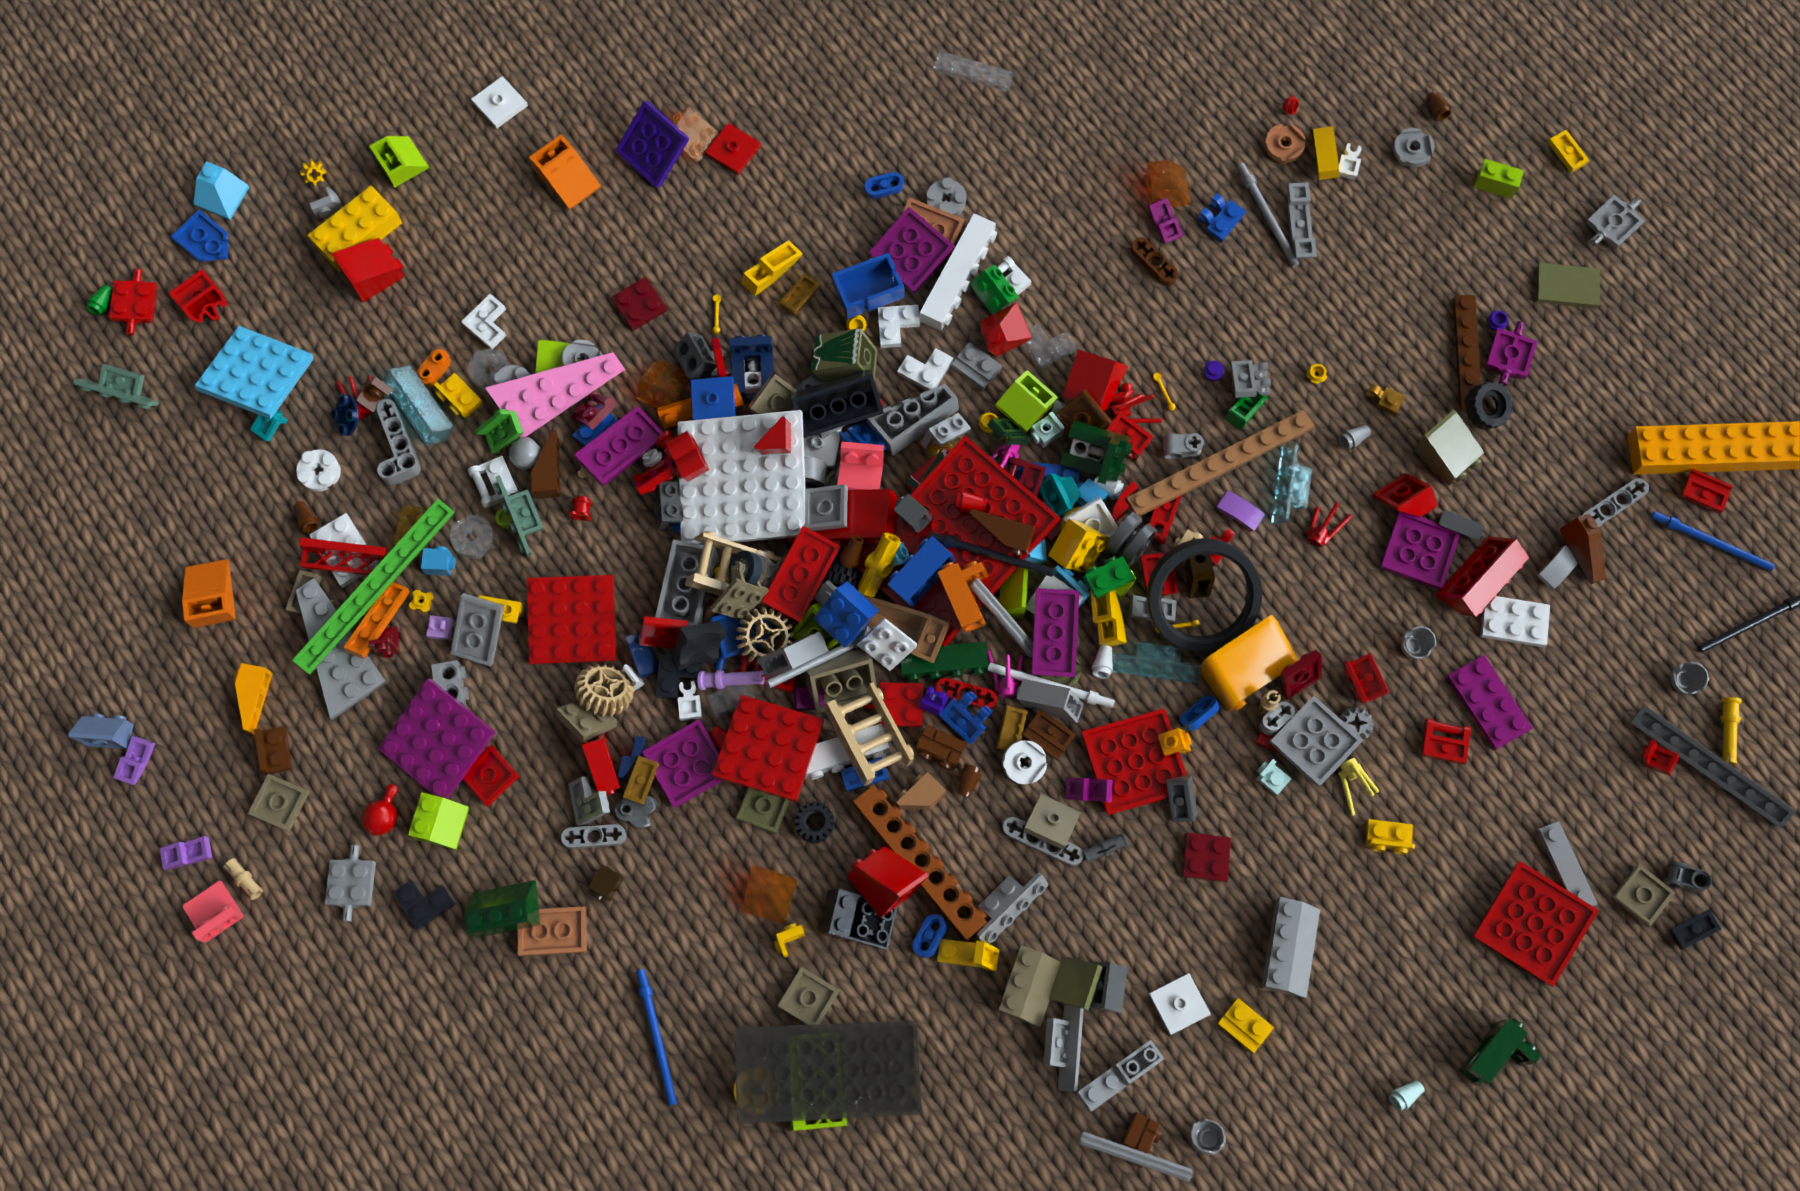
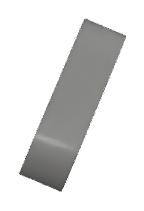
M1280 702L1274 711H1269L1263 717L1259 726L1260 730L1268 736L1277 734L1295 715V709L1292 704ZM1286 711L1287 714H1284L1282 717L1279 715L1280 712ZM1272 721L1276 722L1274 726L1267 725L1270 724Z

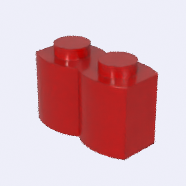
M688 430L666 442L668 449L665 452L671 461H675L677 467L674 470L680 479L683 478L689 482L710 470L697 442Z

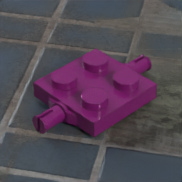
M1521 321L1516 322L1514 331H1505L1499 328L1496 330L1485 365L1486 368L1501 373L1498 384L1501 383L1503 386H1507L1509 376L1523 380L1527 378L1538 342L1522 334L1525 323H1521Z

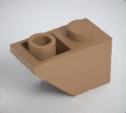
M928 772L924 776L920 774L912 782L913 786L908 791L904 789L896 797L898 800L896 806L901 810H931L946 795V790Z

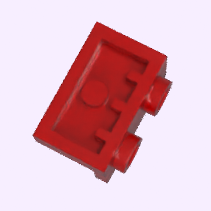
M1121 412L1106 429L1131 437L1129 444H1132L1133 447L1130 456L1125 457L1134 461L1139 458L1154 437Z

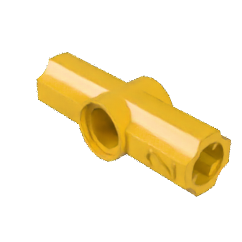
M888 532L883 533L876 550L867 557L865 561L866 570L857 587L861 594L874 597L883 579L891 573L894 566L892 560L901 544L900 538Z

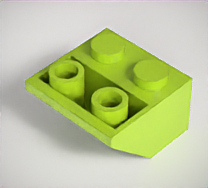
M386 136L369 146L394 188L429 169L428 164L409 136Z
M1027 370L1014 381L995 404V407L1026 433L1051 410L1058 397Z

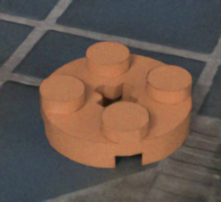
M1279 124L1268 132L1264 148L1273 160L1278 161L1281 165H1286L1289 162L1296 161L1303 154L1305 136L1296 126H1283V124ZM1281 141H1283V142L1288 141V142H1289L1288 146L1285 147V146L1281 145Z

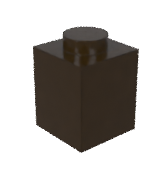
M602 864L588 888L593 891L591 895L601 902L604 899L611 901L624 878L619 873Z

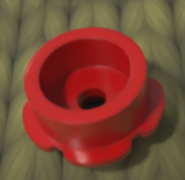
M1290 96L1284 100L1282 109L1285 110L1286 115H1294L1296 113L1299 99Z

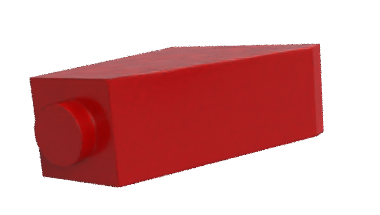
M605 733L582 743V747L597 791H606L607 796L617 792V789L620 788V781Z

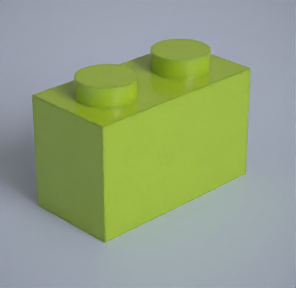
M1484 159L1478 170L1473 187L1512 199L1519 189L1524 170Z

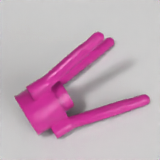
M1006 439L1003 445L999 444L991 458L994 460L1000 454L1003 458L1000 466L1004 468L1010 457H1019L1020 445L1015 440Z
M987 650L989 664L994 663L991 651ZM1006 655V678H1001V682H999L997 673L992 672L995 692H999L1000 697L1016 696L1020 680L1015 679L1014 681V678H1010V655ZM1020 655L1017 671H1022L1024 655Z

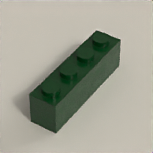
M986 642L941 646L934 663L910 653L900 662L902 680L917 682L920 680L919 678L938 680L941 679V676L960 678L963 676L962 674H971V676L984 675V672H988Z

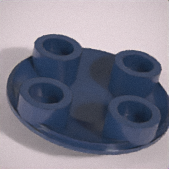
M340 394L336 407L330 413L331 420L335 421L340 436H350L355 431L358 423L357 403L349 394Z

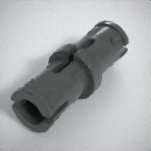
M1120 833L1107 840H1099L1100 843L1082 851L1086 862L1090 863L1104 855L1106 857L1110 856L1111 852L1128 846V842L1124 834Z

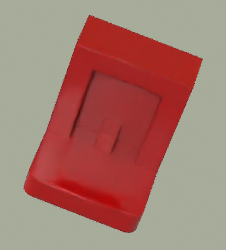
M1651 740L1649 745L1644 746L1641 757L1645 767L1670 776L1679 759V754L1657 746L1656 741Z

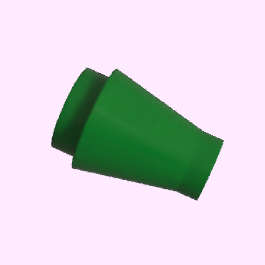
M102 285L86 301V309L96 316H101L102 313L106 312L113 289L107 285Z

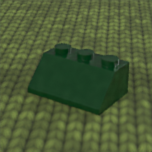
M536 880L473 893L464 912L466 935L480 938L540 925Z

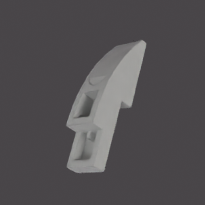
M1150 1040L1082 1088L1076 1095L1090 1113L1160 1063L1164 1058L1152 1040Z

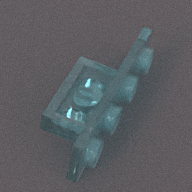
M1296 442L1284 445L1281 448L1274 508L1272 511V523L1275 525L1289 520L1291 506L1302 510L1307 508L1312 469L1297 463L1299 444Z
M1137 642L1135 656L1115 654L1113 660V672L1189 683L1198 682L1201 666L1180 663L1179 647Z

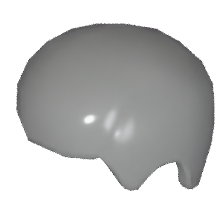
M520 437L512 443L509 449V459L513 465L521 470L530 469L536 463L541 447L529 437Z
M1424 626L1410 628L1403 634L1400 647L1408 658L1414 660L1428 657L1436 647L1435 634L1430 628Z
M1696 662L1681 663L1673 669L1670 677L1672 686L1678 693L1685 695L1695 694L1704 690L1709 681L1707 670L1702 664Z
M1203 1119L1194 1123L1190 1132L1192 1146L1202 1155H1214L1224 1147L1226 1140L1224 1129L1215 1121Z

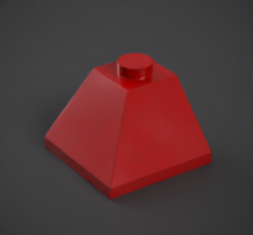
M1017 302L980 321L981 333L988 350L996 357L1033 339Z
M1408 473L1403 474L1373 493L1374 498L1390 507L1419 517L1428 514L1438 506L1432 486Z

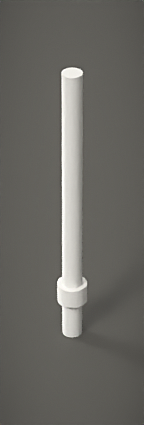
M994 663L989 664L988 671L1006 676L1004 666ZM1010 669V678L1020 681L1027 679L1070 688L1078 698L1087 700L1089 704H1100L1110 708L1114 706L1115 700L1100 696L1098 692L1083 691Z

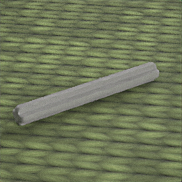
M978 578L972 579L968 584L971 590L1025 653L1032 658L1033 641Z
M1086 1132L1081 1133L1079 1143L1086 1147L1184 1181H1190L1192 1177V1169Z

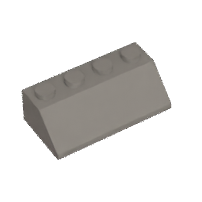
M1279 897L1275 900L1261 989L1307 998L1320 909L1293 899Z

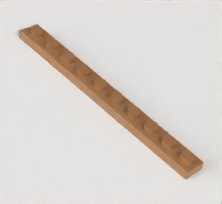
M1302 410L1127 497L1126 503L1130 506L1129 508L1132 512L1142 516L1312 431L1315 426L1305 410Z

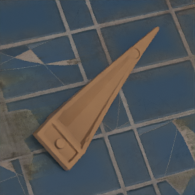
M821 583V584H820V586H819L817 592H818V591L820 590V588L824 585V583ZM863 595L879 610L869 623V627L873 629L883 619H887L917 643L916 648L911 654L931 663L935 662L950 622L930 613Z

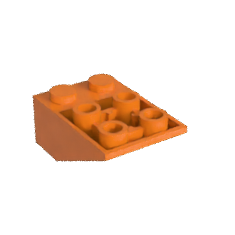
M561 134L529 157L534 171L569 210L601 188L600 183L581 157Z
M229 559L185 567L182 596L184 621L192 628L236 620Z

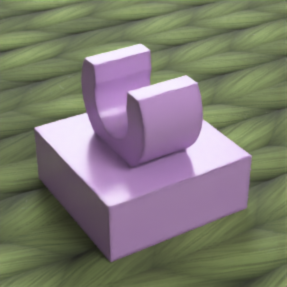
M430 615L426 634L427 638L449 640L453 619Z

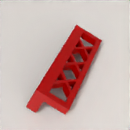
M302 537L299 546L303 549L300 562L301 568L369 576L372 572L368 565L375 560L382 561L389 553L386 547ZM309 552L318 553L321 557L314 564L307 563ZM333 555H338L342 559L336 566H330L326 560ZM353 558H360L363 564L355 569L351 568L348 562Z

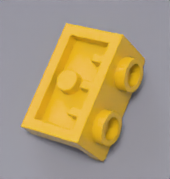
M456 373L451 375L441 385L438 382L433 384L437 390L435 392L436 396L442 402L446 400L450 404L448 406L449 409L456 416L460 414L466 419L483 404V401Z
M481 595L478 597L504 605L501 620L503 622L517 623L518 617L524 618L526 609L521 602Z
M1368 819L1365 847H1372V851L1385 852L1386 849L1394 850L1395 854L1406 855L1415 848V844H1412L1413 824Z

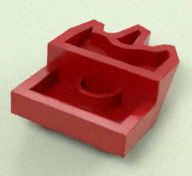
M203 269L169 292L191 320L199 323L203 321L205 314L214 321L220 320L216 307L222 306L224 308L228 306L223 293Z

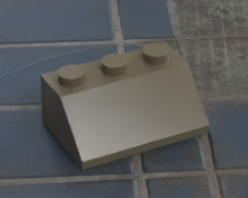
M861 648L843 653L804 672L816 713L824 712L826 706L820 707L819 685L824 689V702L828 703L835 700L837 705L841 706L867 695L866 690L870 683L874 682L877 688L872 658Z
M1021 945L998 1013L1040 1028L1061 962L1040 951Z

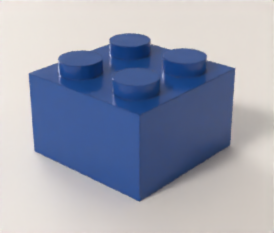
M847 581L832 593L813 619L846 648L860 636L879 610Z

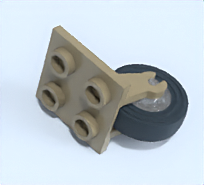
M740 551L733 557L728 569V578L731 584L710 607L711 611L744 620L746 614L750 613L768 593V588L761 586L759 581L762 573V562L757 554L751 551Z

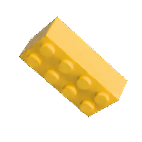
M371 185L309 233L308 237L314 247L340 273L341 269L333 258L332 253L376 238L382 240L401 225L402 221L394 208Z

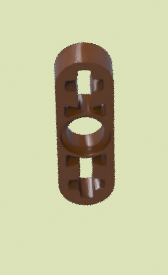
M1135 239L1131 248L1133 256L1164 286L1174 285L1178 278V270L1147 239ZM1138 246H1139V247L1144 246L1145 248H1144V251H1143L1142 249L1137 250V247H1138ZM1157 258L1160 264L1153 266L1149 263V260ZM1170 273L1172 274V278H1171V277L1165 278V274H1168V275H1169Z

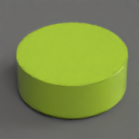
M503 508L499 509L495 516L497 524L502 529H511L509 522L513 520L510 514L506 515Z

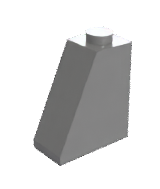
M819 631L758 658V661L767 679L794 669L829 650Z
M1027 679L1022 680L1016 693V699L1023 706L1037 711L1041 709L1049 715L1073 723H1078L1084 705L1070 688Z

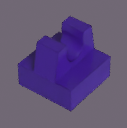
M930 686L921 700L919 708L940 716L948 703L949 696L942 691L940 693Z

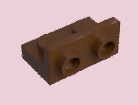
M282 726L264 731L259 728L254 729L255 736L252 737V742L258 754V757L255 758L257 769L265 775L293 770L287 728Z

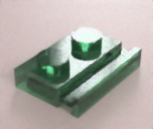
M1009 418L991 419L987 424L995 437L1006 440V445L1029 444L1033 439L1032 436H1027Z

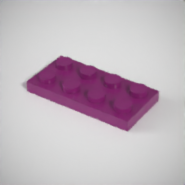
M637 406L574 454V458L603 487L654 448L656 440L663 431Z
M1036 588L1031 675L1075 677L1079 611L1078 590Z
M1485 655L1446 677L1494 751L1533 729Z

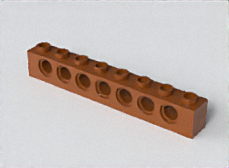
M875 785L871 786L853 801V805L889 849L926 872L929 877L932 874H939L942 881L939 884L931 883L928 877L920 887L963 940L967 942L987 924L985 920L987 918L986 914L980 907L976 909L971 903L973 899L966 890L961 891L957 886L959 882L951 872L949 874L945 872L942 868L945 865L937 855L934 857L928 851L930 847L923 838L920 840L914 834L916 830L909 821L906 823L900 817L902 813L895 804L892 806L886 800L888 796L881 787L877 789ZM876 806H883L886 811L883 815H876L873 809ZM894 822L900 828L897 832H890L887 829L888 824ZM903 840H911L914 844L913 847L909 850L903 849L901 847ZM917 857H925L928 863L924 867L917 866L915 864ZM946 891H952L955 893L956 898L954 901L948 902L944 899L943 894ZM961 908L968 909L970 917L961 919L957 914L958 910Z

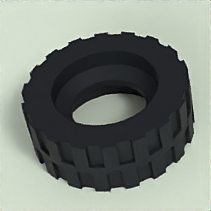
M1487 382L1476 385L1470 389L1469 394L1466 396L1465 411L1468 419L1472 421L1474 426H1478L1480 429L1500 427L1511 418V413H1513L1512 396L1501 383ZM1487 395L1492 396L1496 404V412L1492 416L1486 415L1482 407V400Z

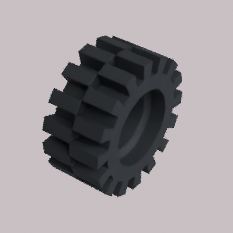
M831 564L822 583L830 581L836 587H840L848 581L856 590H859L857 587L862 576L857 571H852L851 568L847 569L843 565L840 567L839 564H835V566Z
M813 801V803L807 802L805 806H801L799 811L796 812L795 828L798 835L804 841L821 843L820 841H825L828 836L832 835L835 827L834 815L824 803H817V801ZM817 814L822 817L823 826L819 830H810L807 827L806 820L810 815Z

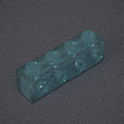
M410 365L390 369L384 379V383L393 389L390 394L426 446L448 440L454 427L429 390L422 383L418 374L415 373Z

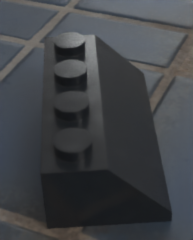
M870 369L790 393L795 410H801L803 413L804 438L884 413Z

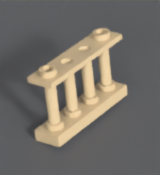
M705 531L695 537V541L704 543L698 572L688 576L685 585L721 596L730 585L727 583L726 576L731 553L737 554L740 551H751L761 559L762 573L759 581L761 586L766 587L769 567L780 562L781 557L775 556L771 551H760L717 537V534L714 532ZM712 546L723 550L718 577L715 579L709 578L706 574ZM748 562L744 565L742 570L744 577L746 576L749 568ZM763 598L755 606L759 609L770 607L762 602Z
M874 682L869 684L866 690L867 695L843 706L837 705L836 701L832 700L826 704L824 709L863 786L872 783L876 771L900 760H903L907 767L914 759V752L911 746L905 743L883 701L882 691L880 688H876ZM871 702L873 703L877 714L853 725L847 724L844 718L845 714ZM881 721L883 722L888 731L887 733L866 743H857L854 737L855 733ZM891 740L893 741L898 752L872 764L867 762L864 756L865 752Z

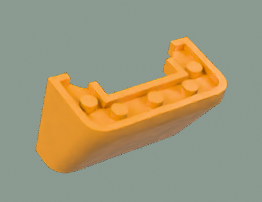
M1271 615L1207 657L1202 662L1198 671L1229 712L1232 709L1238 711L1247 704L1245 700L1251 694L1280 676L1282 670L1287 665L1294 664L1299 660L1278 621Z

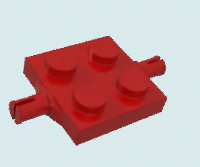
M133 269L132 280H114L109 319L126 323L125 334L129 336L130 334L131 336L134 335L135 324L154 322L158 285L156 282L141 281L143 272L141 269Z
M880 682V690L884 697L883 701L896 726L922 728L925 710L919 707L924 697L923 683ZM872 702L864 705V709H875Z

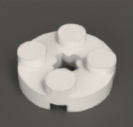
M326 450L304 452L297 465L299 481L307 489L315 492L327 490V487L339 480L341 474V467L337 459ZM321 466L324 469L323 472H319V475H316L314 469Z
M1020 740L1011 744L1006 749L1003 755L1002 767L1005 774L1012 781L1019 784L1034 783L1046 771V755L1037 743ZM1021 757L1029 758V767H1020L1021 762L1019 760Z

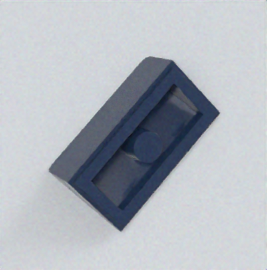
M640 634L629 635L625 638L640 678L643 679L658 673L659 664L652 646L638 645Z

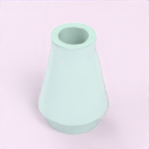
M1415 1080L1410 1084L1392 1090L1389 1100L1398 1111L1407 1110L1425 1090L1423 1085L1418 1080Z

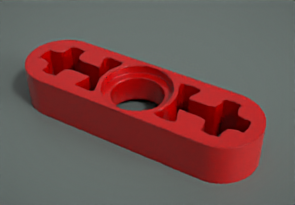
M942 678L936 684V691L940 693L942 692L940 686L944 687L945 684H949V689L955 690V686L959 687L957 697L953 696V691L948 690L946 692V695L949 696V701L955 698L959 702L962 698L960 692L963 689H969L975 695L976 692H980L979 697L986 698V695L991 696L990 700L993 702H989L987 705L991 710L997 704V695L990 689L950 678ZM978 698L977 703L973 701L969 706L981 709L986 705L984 700Z

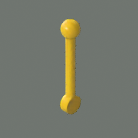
M716 294L713 296L715 317L712 332L719 334L718 321L721 296Z
M1155 373L1153 380L1158 383L1168 403V410H1175L1176 406L1171 402L1161 382V374Z
M1194 620L1172 626L1175 628L1196 627L1200 623L1199 620Z

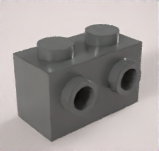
M1093 962L1102 966V971L1089 1008L1102 1012L1122 1013L1127 967L1110 962Z

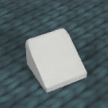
M627 664L623 666L621 674L628 675V680L632 681L631 686L634 687V691L644 686V681L631 666Z

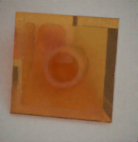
M1169 160L1147 163L1145 178L1150 204L1168 198L1170 207L1191 205L1184 167Z
M752 865L746 888L743 913L786 923L797 879L774 870Z

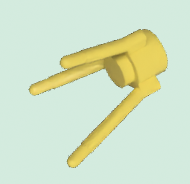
M1352 758L1340 765L1342 771L1338 774L1343 783L1350 814L1354 816L1355 812L1346 778H1349L1350 781L1358 778L1370 796H1374L1371 788L1375 793H1378L1379 790L1364 772L1361 765L1357 763L1356 759Z

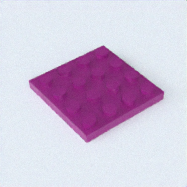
M427 679L378 749L433 795L449 799L496 731L432 679Z

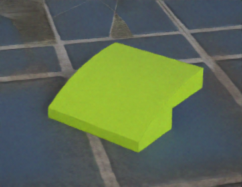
M538 340L535 374L562 367L561 356L569 343Z

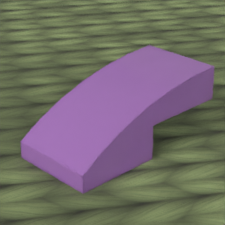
M1228 490L1215 507L1230 520L1235 519L1250 532L1255 531L1265 515L1251 503Z
M132 736L125 757H120L113 778L135 785L142 775L156 743Z
M206 836L187 842H177L160 848L163 870L183 867L212 858L209 837Z

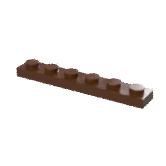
M1454 295L1453 310L1459 409L1466 412L1465 402L1467 394H1469L1470 389L1474 388V386L1481 384L1475 295Z

